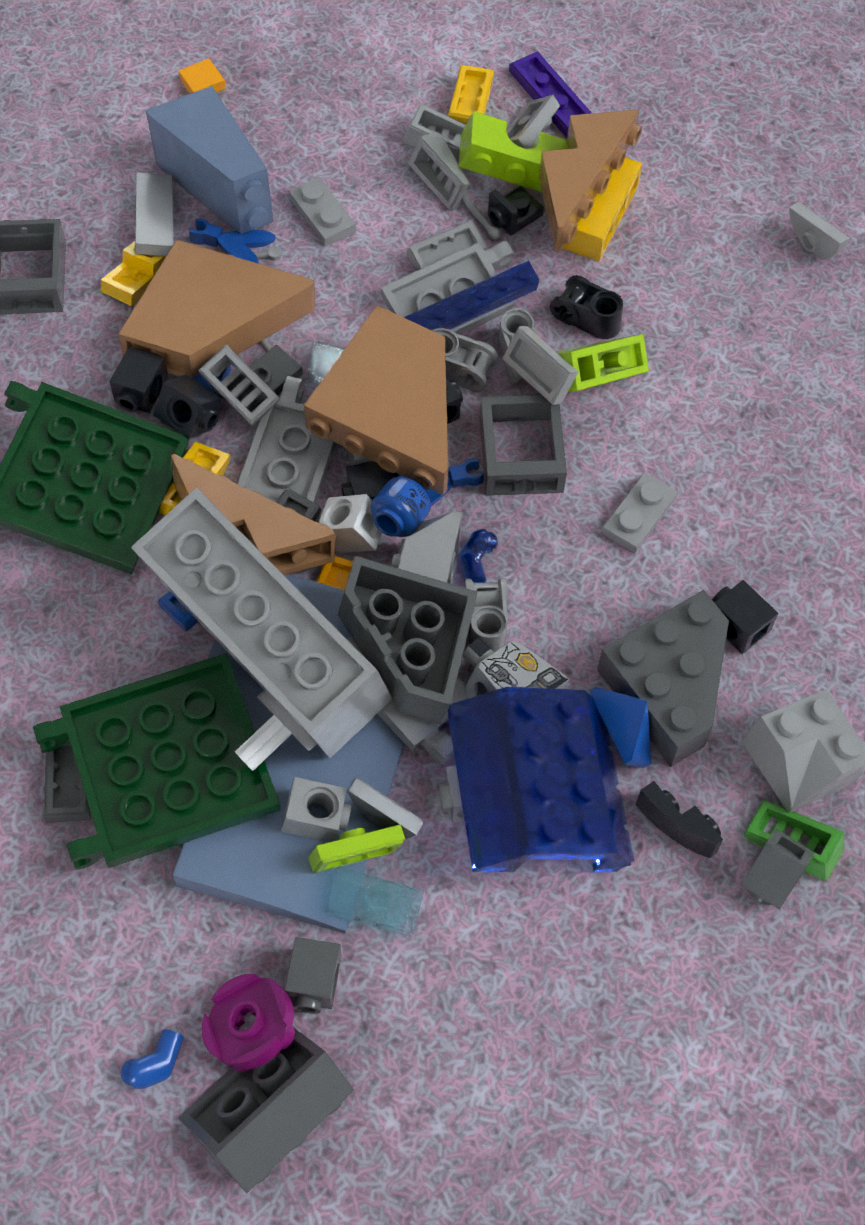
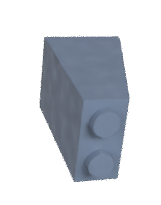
M212 86L146 110L155 160L162 171L167 175H172V179L240 234L274 222L267 168Z

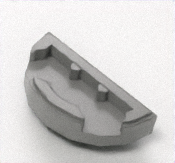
M797 202L789 207L790 220L794 232L806 251L813 252L820 258H831L847 247L850 239L849 236L802 203Z

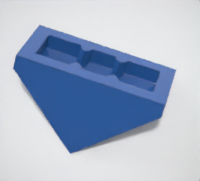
M598 687L590 690L589 692L624 763L641 768L651 765L648 701Z

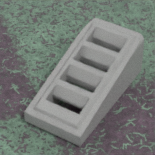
M420 103L407 129L403 143L416 147L420 136L439 131L442 132L441 136L447 143L453 156L459 159L461 133L466 125ZM448 134L454 135V140L447 138Z
M438 132L420 136L408 164L450 211L457 209L469 182L461 168L458 167L459 164L447 143ZM455 184L456 187L452 193L451 188Z
M227 344L198 370L201 377L252 427L280 401V398ZM233 365L235 369L220 382L217 378L229 366ZM242 374L245 379L230 392L227 387ZM252 383L256 388L240 402L237 397ZM261 393L267 397L252 412L246 408Z

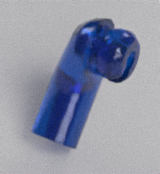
M486 529L474 531L460 551L459 558L465 579H472L473 583L486 582L481 559L485 553H492L493 549L497 548L498 539L493 532H488Z

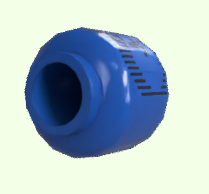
M394 477L373 498L370 508L374 524L382 533L391 537H408L417 530L420 523L428 516L431 503L424 486L420 482L406 477Z

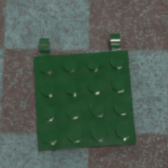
M10 381L4 393V396L8 397L5 407L16 412H27L0 464V526L132 574L139 556L131 547L153 527L164 496L173 482L171 455L176 454L183 458L189 446L190 438L41 382L36 391L19 382Z
M227 653L59 706L63 718L42 722L33 726L36 741L40 745L42 753L54 751L69 740L97 834L66 844L71 862L74 863L76 870L87 868L95 864L102 857L105 858L108 868H112L281 810L265 760L252 771L235 753L255 732Z

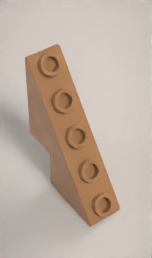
M638 109L570 115L567 137L569 149L541 152L539 180L555 252H559L564 243L570 244L575 236L579 220L581 218L586 219L589 216L597 193L602 195L605 192L612 171L614 169L618 171L621 168L628 147H634L637 144L643 128L637 124Z
M176 454L171 455L173 483L181 501L197 487L283 575L335 562L336 535L327 525L319 524L298 514L295 510L271 501L256 491L246 489L230 481L225 476L217 475L189 459H184Z

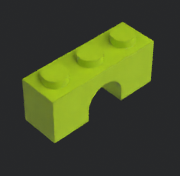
M473 111L461 133L458 167L542 192L539 180L541 152L569 148L566 139L543 132L538 134L530 149L521 148L509 139L507 135V121Z

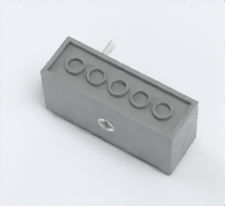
M197 487L131 547L159 581L264 689L257 698L273 716L235 751L252 771L291 734L308 751L317 745L331 758L393 699L377 669Z

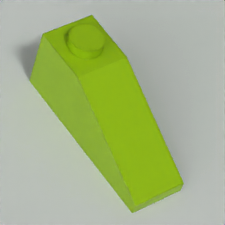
M644 334L556 351L578 371L568 392L583 390L649 371Z

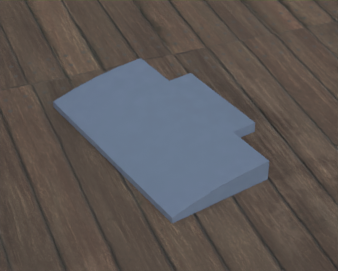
M289 574L284 575L346 639L351 637L338 616L344 590ZM215 639L208 659L227 653L254 732H256L273 716L257 698L264 689ZM378 714L331 758L317 745L308 751L291 734L265 759L281 810L184 843L172 875L175 885L187 890L346 933L368 860L319 873L312 872L308 860L309 855L317 845L328 842L281 832L289 791L294 777L344 787L347 790L355 778H359L388 797L404 743ZM346 791L344 803L351 805L350 817L346 831L338 830L334 841L340 840L339 835L352 829L364 828L366 833L378 830L377 826L363 817ZM312 804L307 807L309 813L316 818H326L329 816L328 811L322 805Z

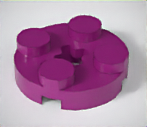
M243 974L222 985L211 999L215 1004L210 1011L209 1017L204 1014L202 1021V1038L207 1050L236 1072L254 1069L269 1062L280 1050L287 1048L295 1036V1029L292 1026L294 1009L288 993L270 978H260L256 974ZM250 1012L256 1017L249 1029L240 1030L239 1027L245 1023V1015Z

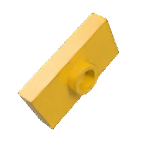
M460 65L448 117L466 125L473 111L482 114L486 113L494 80V70Z

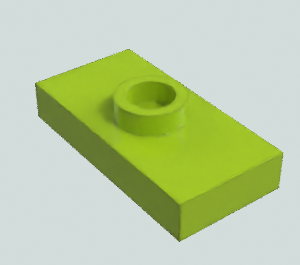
M401 824L366 833L364 828L352 829L339 835L340 840L317 845L309 855L308 860L312 872L319 873L393 854L405 840Z

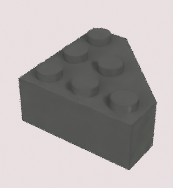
M355 556L338 611L339 618L363 656L379 672L399 713L441 724L451 705L478 592Z
M704 590L603 648L597 671L613 692L648 701L650 741L670 767L705 747L714 722L729 620Z

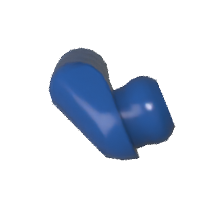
M163 1029L154 1053L136 1060L130 1059L123 1064L121 1069L122 1081L135 1089H145L167 1080L172 1074L184 1036L177 1032Z

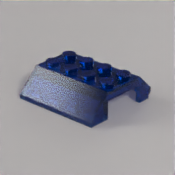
M504 687L450 705L448 718L472 872H514L528 859H597L592 863L593 872H617L623 867L632 865L631 862L634 861L629 832L624 828L627 821L621 791L616 788L619 781L613 752L608 748L611 745L609 732L595 705L594 699L585 690Z

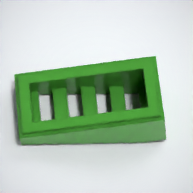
M763 799L744 832V837L764 847L776 829L784 833L787 826L794 828L790 837L799 843L803 835L810 837L806 847L811 851L816 852L820 844L825 846L821 855L814 854L804 871L827 881L844 850V832L791 811L788 813L784 807ZM772 816L779 821L772 833L768 834L763 831Z

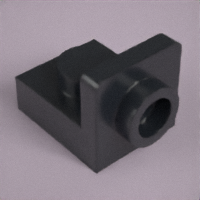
M519 186L505 196L496 189L489 193L488 217L495 227H502L510 236L543 216L544 207L522 186Z

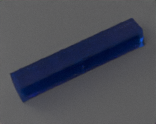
M528 260L404 318L429 330L438 328L451 330L536 291L539 278Z

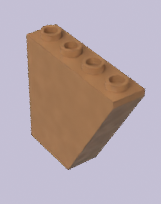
M176 240L119 332L122 355H125L129 346L165 358L168 373L179 377L181 375H188L194 378L200 374L198 370L226 344L238 355L312 312L315 308L314 280L271 268L267 265L244 260L230 254L207 249L196 244Z
M376 305L304 404L305 426L318 438H328L342 445L353 455H362L378 463L381 468L388 472H397L407 478L420 482L425 490H434L444 495L448 483L445 337Z

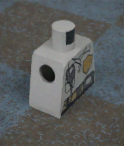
M479 638L472 642L463 653V658L475 668L465 687L466 694L485 715L491 726L504 741L555 705L569 681L564 674L517 641H511L494 652Z

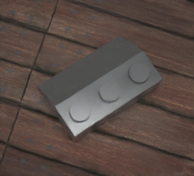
M294 1028L295 1036L292 1043L287 1048L280 1050L273 1059L260 1067L244 1072H236L231 1068L178 1117L223 1170L246 1193L256 1184L264 1181L271 1173V1170L293 1149L299 1147L306 1140L307 1135L328 1115L334 1113L354 1091L326 1051L296 1028Z

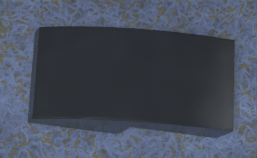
M655 781L640 790L635 805L659 830L685 848L707 858H711L717 853L723 839L719 826L711 816L703 815L696 805L681 814L675 797L667 790L662 791Z

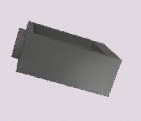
M60 219L0 221V272L2 252L52 250L51 277L0 279V315L63 312L66 239Z
M540 393L521 396L497 394L491 397H481L479 418L486 496L564 493L567 468L560 404L552 405ZM548 420L552 460L496 462L493 422Z

